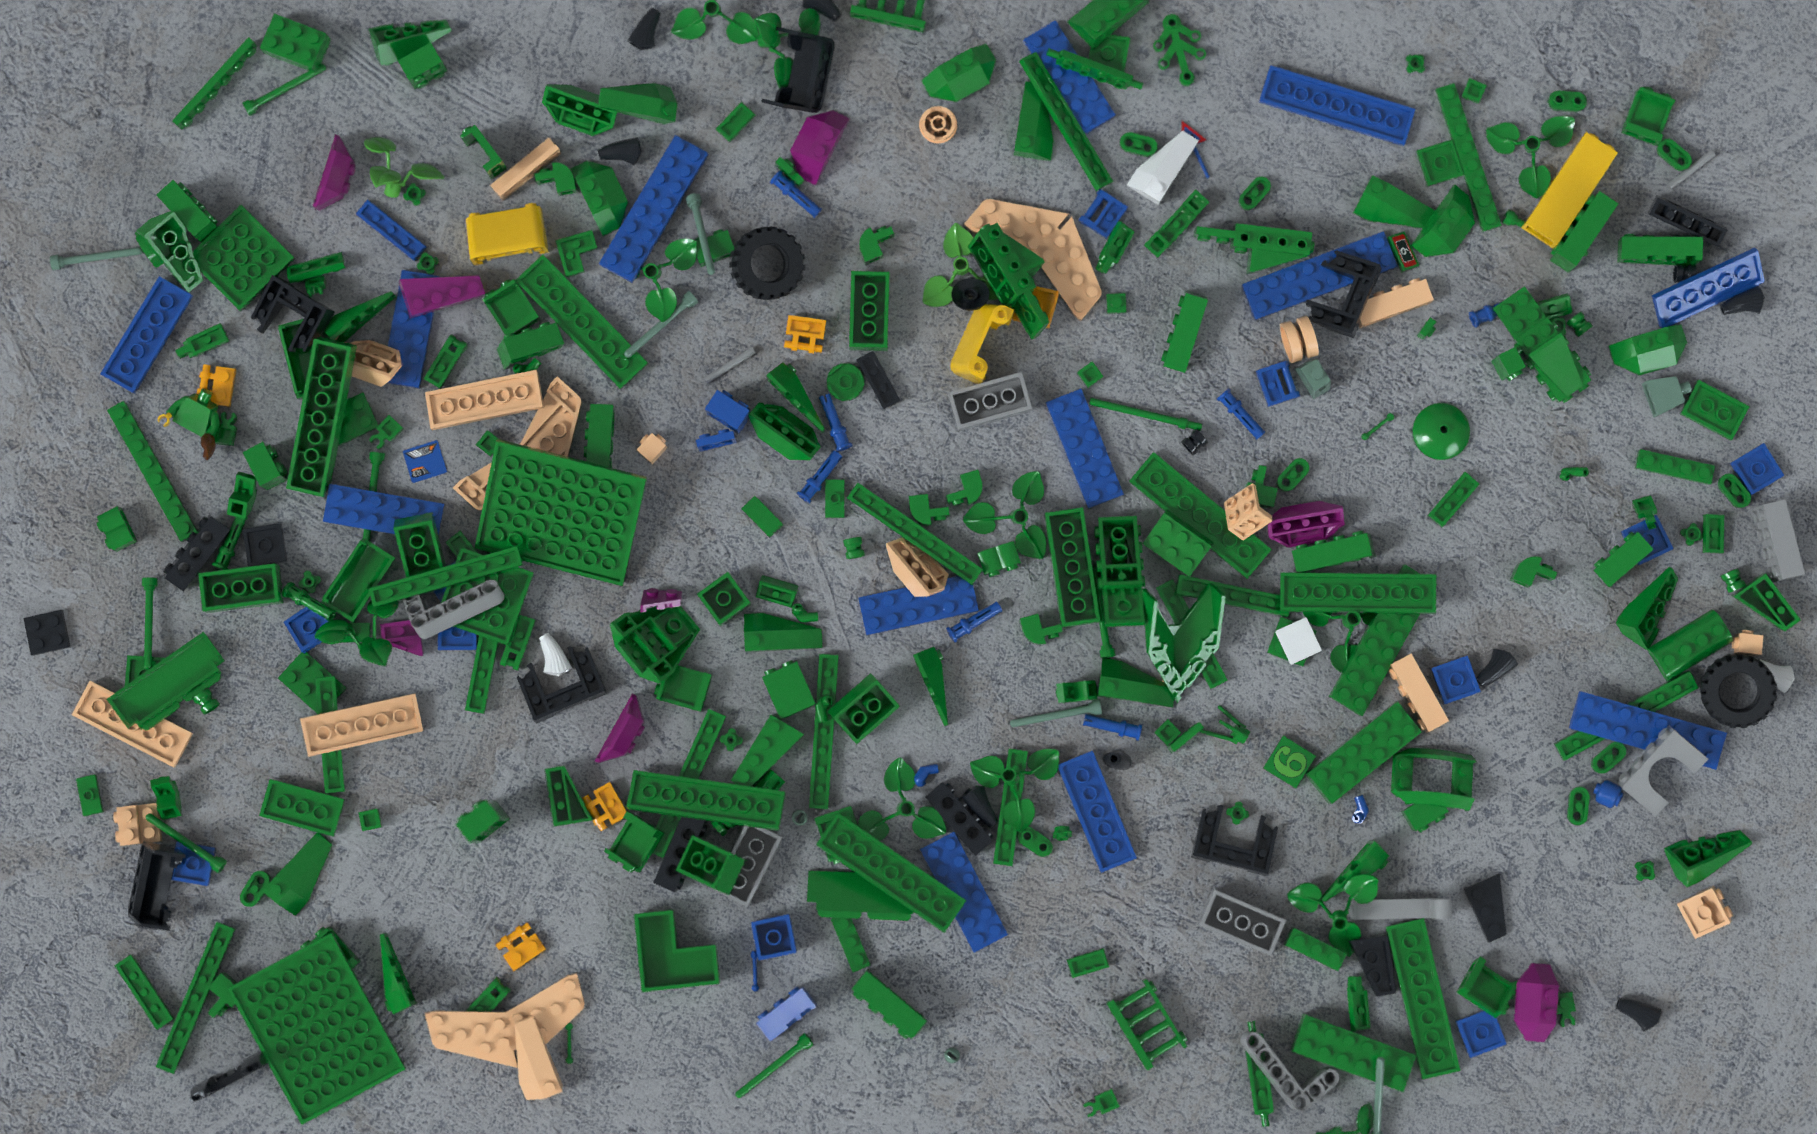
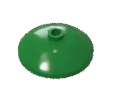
M1435 403L1427 406L1417 415L1413 423L1412 435L1417 448L1424 455L1436 460H1447L1457 456L1464 450L1469 441L1470 426L1466 416L1457 407L1447 403ZM1442 426L1447 429L1446 433L1441 432L1440 428Z

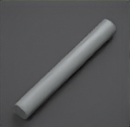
M1712 150L1707 152L1666 185L1667 188L1672 191L1715 157V153Z
M752 347L705 376L704 379L709 384L756 352Z

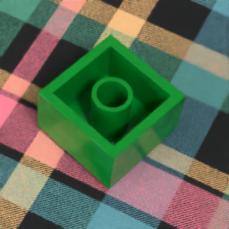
M431 42L398 60L414 89L424 88L428 85L429 81L434 78L435 80L440 79L447 72L445 65Z
M261 442L242 452L260 487L269 490L288 480L286 474H288L287 469L283 463L281 464L278 461L279 454L275 447Z
M729 572L697 593L720 627L751 605Z

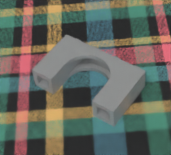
M1670 725L1661 730L1655 742L1650 743L1646 747L1645 753L1633 761L1632 767L1628 771L1623 772L1617 782L1623 790L1654 816H1657L1669 802L1651 787L1648 776L1652 765L1659 759L1673 757L1680 760L1696 773L1708 760L1703 753Z

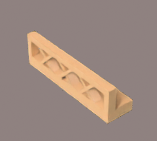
M548 138L490 186L504 201L535 176V173H538L539 170L546 167L562 153L557 145Z

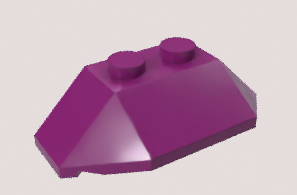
M834 110L806 118L790 149L797 173L805 181L816 186L850 118Z
M337 134L334 136L313 203V207L318 211L344 198V195L348 193L350 183H348L350 176L354 175L356 169L355 162L346 145Z
M1315 501L1281 507L1272 515L1273 521L1267 524L1270 539L1288 548L1302 544H1312L1319 540H1327L1339 528L1345 525L1343 506Z
M631 694L595 762L602 763L626 756L627 753L631 754L636 745L634 743L637 736L640 737L645 729V726H643L645 721L637 695Z
M1531 963L1517 981L1514 1022L1525 1041L1545 1042L1556 1025L1559 984L1550 964Z

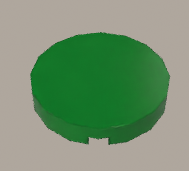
M841 363L834 366L828 373L827 389L835 399L851 401L862 393L864 376L855 365Z

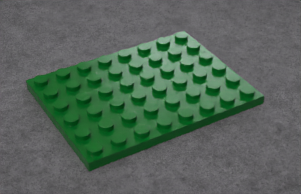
M497 439L474 548L494 553L518 546L522 561L623 586L647 477Z
M332 932L227 988L301 1125L406 1069Z

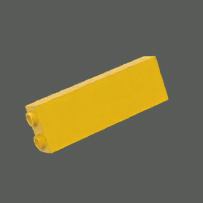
M1586 132L1580 138L1521 228L1551 248H1554L1560 242L1618 154L1614 147L1601 142L1595 134Z

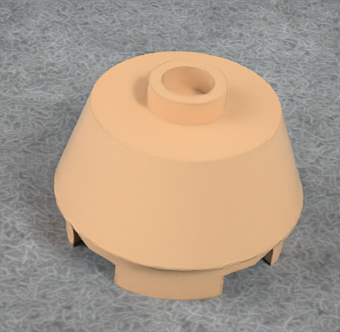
M934 106L922 114L919 122L920 131L928 141L944 143L949 141L956 133L957 119L948 108Z

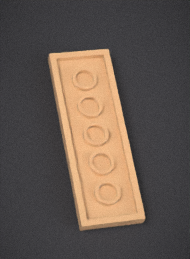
M537 370L425 392L431 430L544 408Z
M89 681L72 715L175 768L193 733L167 719L162 720L149 730H141L137 724L127 728L107 701V698L112 696L114 692L93 681Z
M415 693L300 718L308 757L423 731Z

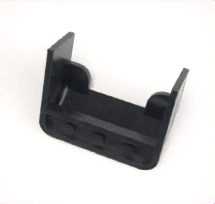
M776 27V31L788 33V47L796 51L788 87L778 89L775 101L762 99L761 102L782 108L818 113L822 109L835 49L834 40L824 36Z
M143 841L128 906V917L138 927L170 931L171 927L167 922L170 921L171 911L168 910L166 903L173 869L181 865L182 859L186 855L181 850Z

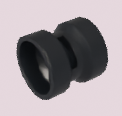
M1675 264L1673 270L1674 283H1679L1696 275V265L1689 264L1684 267L1682 264Z
M1195 429L1191 432V436L1184 438L1181 443L1194 456L1200 447L1208 444V441L1200 431Z

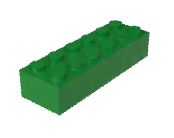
M1082 507L1047 512L1044 514L1060 624L1062 628L1100 623L1084 509Z
M1394 702L1305 773V775L1327 803L1333 804L1422 731L1399 702Z
M1302 1014L1290 1049L1292 1052L1374 1082L1376 1080V1060L1378 1057H1383V1085L1404 1092L1416 1055L1306 1014Z

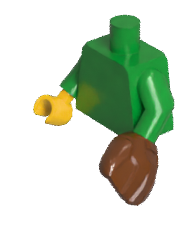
M203 388L199 395L194 393L175 401L166 411L167 414H161L157 421L159 423L162 418H166L167 422L163 426L167 427L172 417L173 422L201 436V446L204 448L203 458L207 461L211 458L216 448L214 437L220 427V419L217 412V404L210 401L212 392Z

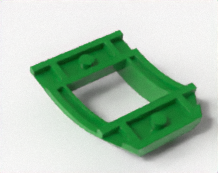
M1408 748L1393 755L1391 793L1396 797H1400L1406 805L1424 804L1470 811L1475 798H1472L1473 763L1477 761L1472 755L1453 751ZM1414 758L1452 762L1451 794L1412 791Z

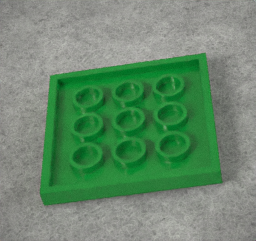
M242 205L233 211L192 251L200 272L240 312L266 288L272 275L278 276L295 260Z
M461 547L455 564L484 555ZM516 567L446 587L441 603L488 580H495L504 593V600L500 604L453 627L509 645L534 573Z

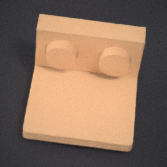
M1253 483L1224 502L1228 530L1241 540H1245L1273 521L1272 515L1259 506L1256 485Z

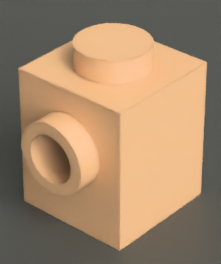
M653 433L650 435L646 434L641 439V445L637 451L653 464L667 449L665 445L666 440L659 434L656 436Z
M1742 630V633L1735 634L1732 642L1734 653L1754 656L1762 655L1763 635H1755L1754 631Z

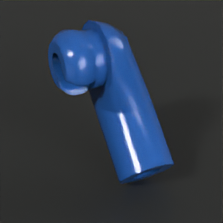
M933 764L920 767L914 776L916 785L923 787L926 784L925 780L928 775L939 773L938 765Z
M1363 795L1354 798L1357 809L1352 815V820L1358 824L1362 823L1369 813Z

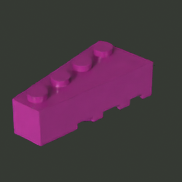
M480 276L400 279L398 282L410 319L478 299L485 295Z

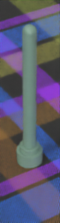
M692 193L686 197L687 206L693 211L707 272L709 275H713L715 273L714 264L700 211L702 204L701 196L698 193Z
M141 247L64 258L59 255H51L50 264L53 271L61 270L62 267L69 264L140 255L143 253Z
M690 291L686 292L681 299L682 302L676 306L672 316L667 321H659L624 352L625 357H631L684 309L694 307L698 303L696 297Z
M1093 700L1087 706L1014 719L1010 721V725L1018 727L1086 713L1094 714L1095 716L1101 715L1100 700Z
M1378 1057L1376 1060L1373 1130L1370 1134H1383L1381 1131L1384 1079L1383 1057Z

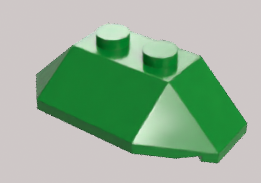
M987 44L976 46L939 65L923 78L921 82L931 98L958 102L989 85L996 59Z
M547 84L545 87L542 104L546 106L556 123L594 136L612 129L618 113L598 107V94L576 86Z
M587 160L570 168L602 236L618 230L621 227L628 200L612 167Z
M1453 185L1411 246L1424 257L1454 253L1475 224L1469 196L1458 186Z
M1680 324L1637 335L1609 345L1608 348L1614 365L1641 376L1677 365L1687 340Z
M759 402L748 415L758 438L789 460H811L821 448L813 428L782 406Z

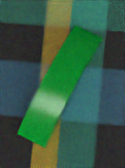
M1195 189L1144 246L1159 258L1210 202Z

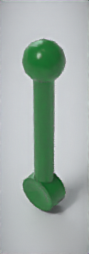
M1392 413L1387 414L1382 422L1369 432L1363 433L1361 438L1368 440L1369 436L1386 422L1392 421L1394 415Z
M568 1023L565 1026L567 1030L566 1063L571 1064L573 1062L571 1057V1030L573 1025Z

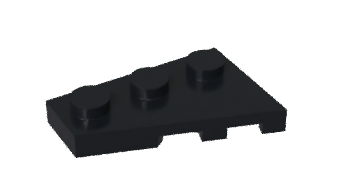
M1496 874L1463 889L1487 942L1490 943L1507 935L1500 874Z
M1388 936L1349 941L1375 996L1397 994Z

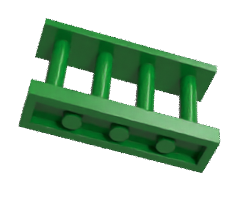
M859 0V4L851 6L850 17L924 33L926 21L921 16L925 0H917L915 13L911 18L903 14L906 0H898L896 11L893 14L887 13L884 10L886 0H879L875 10L867 8V0Z
M1143 979L1142 981L1145 985L1143 988L1120 1002L1110 999L1105 1003L1143 1066L1148 1071L1154 1067L1152 1064L1154 1058L1179 1043L1182 1048H1186L1185 1042L1188 1040L1182 1030L1178 1032L1155 994L1157 989L1152 980L1148 982L1147 979ZM1150 993L1155 1003L1133 1017L1125 1019L1121 1013L1124 1011L1123 1008ZM1161 1011L1165 1018L1164 1021L1141 1035H1134L1131 1030L1134 1028L1133 1025L1154 1012ZM1170 1026L1175 1035L1174 1038L1151 1052L1143 1050L1142 1045L1146 1040Z

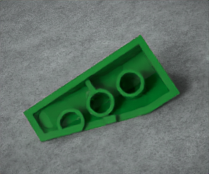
M447 20L424 21L420 25L404 23L403 27H394L393 24H386L369 28L368 30L379 63L381 65H391L428 43H432L451 32V27Z
M1025 81L1014 156L1051 161L1054 140L1049 111L1033 84Z
M657 83L600 88L598 107L663 125L675 122L678 105L671 87Z
M1372 175L1353 214L1369 222H1382L1423 229L1435 210L1390 183Z
M174 211L153 217L136 230L148 247L188 293L203 281L191 249V243L186 234V228Z
M390 291L334 315L324 332L332 340L346 342L396 298L395 294Z
M782 362L766 375L768 382L823 434L825 428L799 378L795 374L797 370L791 364L786 365Z
M931 647L913 654V658L945 727L948 726L941 663V660H944L939 649L936 650L935 647Z
M1741 830L1717 834L1714 838L1705 839V836L1698 837L1697 841L1688 842L1687 840H1681L1665 847L1664 852L1675 876L1688 888L1706 879L1752 845V841Z
M317 832L272 879L263 892L276 904L297 916L309 902L313 888L318 881V876L333 844Z
M1368 841L1319 900L1325 902L1344 891L1346 882L1352 876L1358 874L1371 875L1378 869L1382 870L1389 862L1386 860L1389 855L1376 841Z
M383 933L380 935L386 997L385 1005L389 1012L392 1011L393 1014H396L416 1005L417 1002L387 933Z

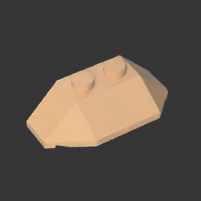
M371 340L350 343L357 345L352 377L382 387L402 367L400 351Z
M903 537L886 543L893 572L914 597L930 596L944 591L948 573L938 561Z

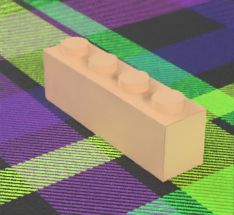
M1420 278L1409 281L1410 285L1403 287L1400 284L1392 287L1390 292L1385 293L1383 290L1373 294L1374 297L1367 300L1360 317L1359 328L1432 303L1434 299L1427 280L1420 281Z
M1408 654L1393 662L1388 672L1393 680H1397L1399 684L1397 688L1402 697L1406 696L1410 712L1416 714L1418 718L1416 722L1419 728L1427 733L1447 723L1449 720L1413 655Z

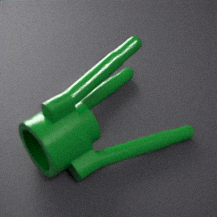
M1219 705L1218 709L1236 724L1233 727L1227 722L1219 720L1220 724L1232 730L1230 735L1233 737L1203 729L1200 733L1231 741L1234 744L1238 742L1244 744L1250 734V730L1246 729V725L1240 723L1226 709Z

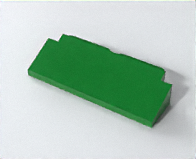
M202 632L107 698V701L127 728L137 724L141 730H149L180 708V702L183 700L191 701L198 693L221 679L220 674L222 673L217 666L225 660L206 634Z
M808 871L807 902H816V910H818L820 917L858 919L861 917L862 912H867L869 919L908 921L911 918V914H913L911 910L855 872Z

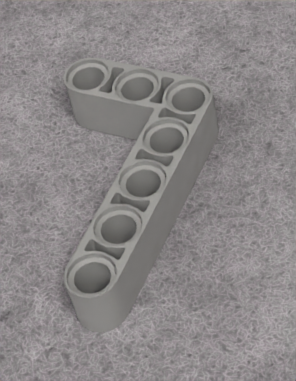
M488 580L430 609H427L421 595L404 599L403 603L411 625L418 636L422 639H427L500 604L505 596L495 580Z
M1450 898L1374 899L1368 904H1359L1352 900L1350 904V920L1452 919Z
M1248 1031L1241 1036L1240 1041L1244 1049L1287 1105L1293 1110L1306 1111L1339 1082L1337 1071L1322 1068L1304 1084L1299 1086L1259 1033ZM1253 1035L1255 1038V1042L1252 1046H1250L1248 1043V1039L1250 1036ZM1263 1051L1267 1054L1264 1061L1260 1059V1054ZM1277 1066L1279 1072L1274 1077L1272 1069ZM1329 1072L1331 1080L1326 1082L1325 1075ZM1286 1082H1289L1290 1089L1286 1092L1284 1090V1084ZM1312 1085H1315L1317 1090L1316 1093L1312 1095L1310 1089ZM1300 1097L1302 1099L1301 1106L1297 1107L1296 1099Z

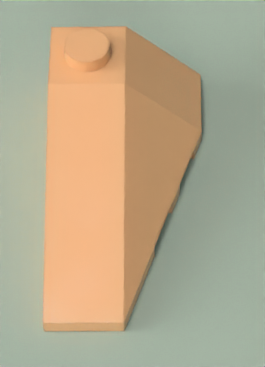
M532 1015L515 1022L519 1084L526 1100L545 1099L562 1092V1081L534 1016Z

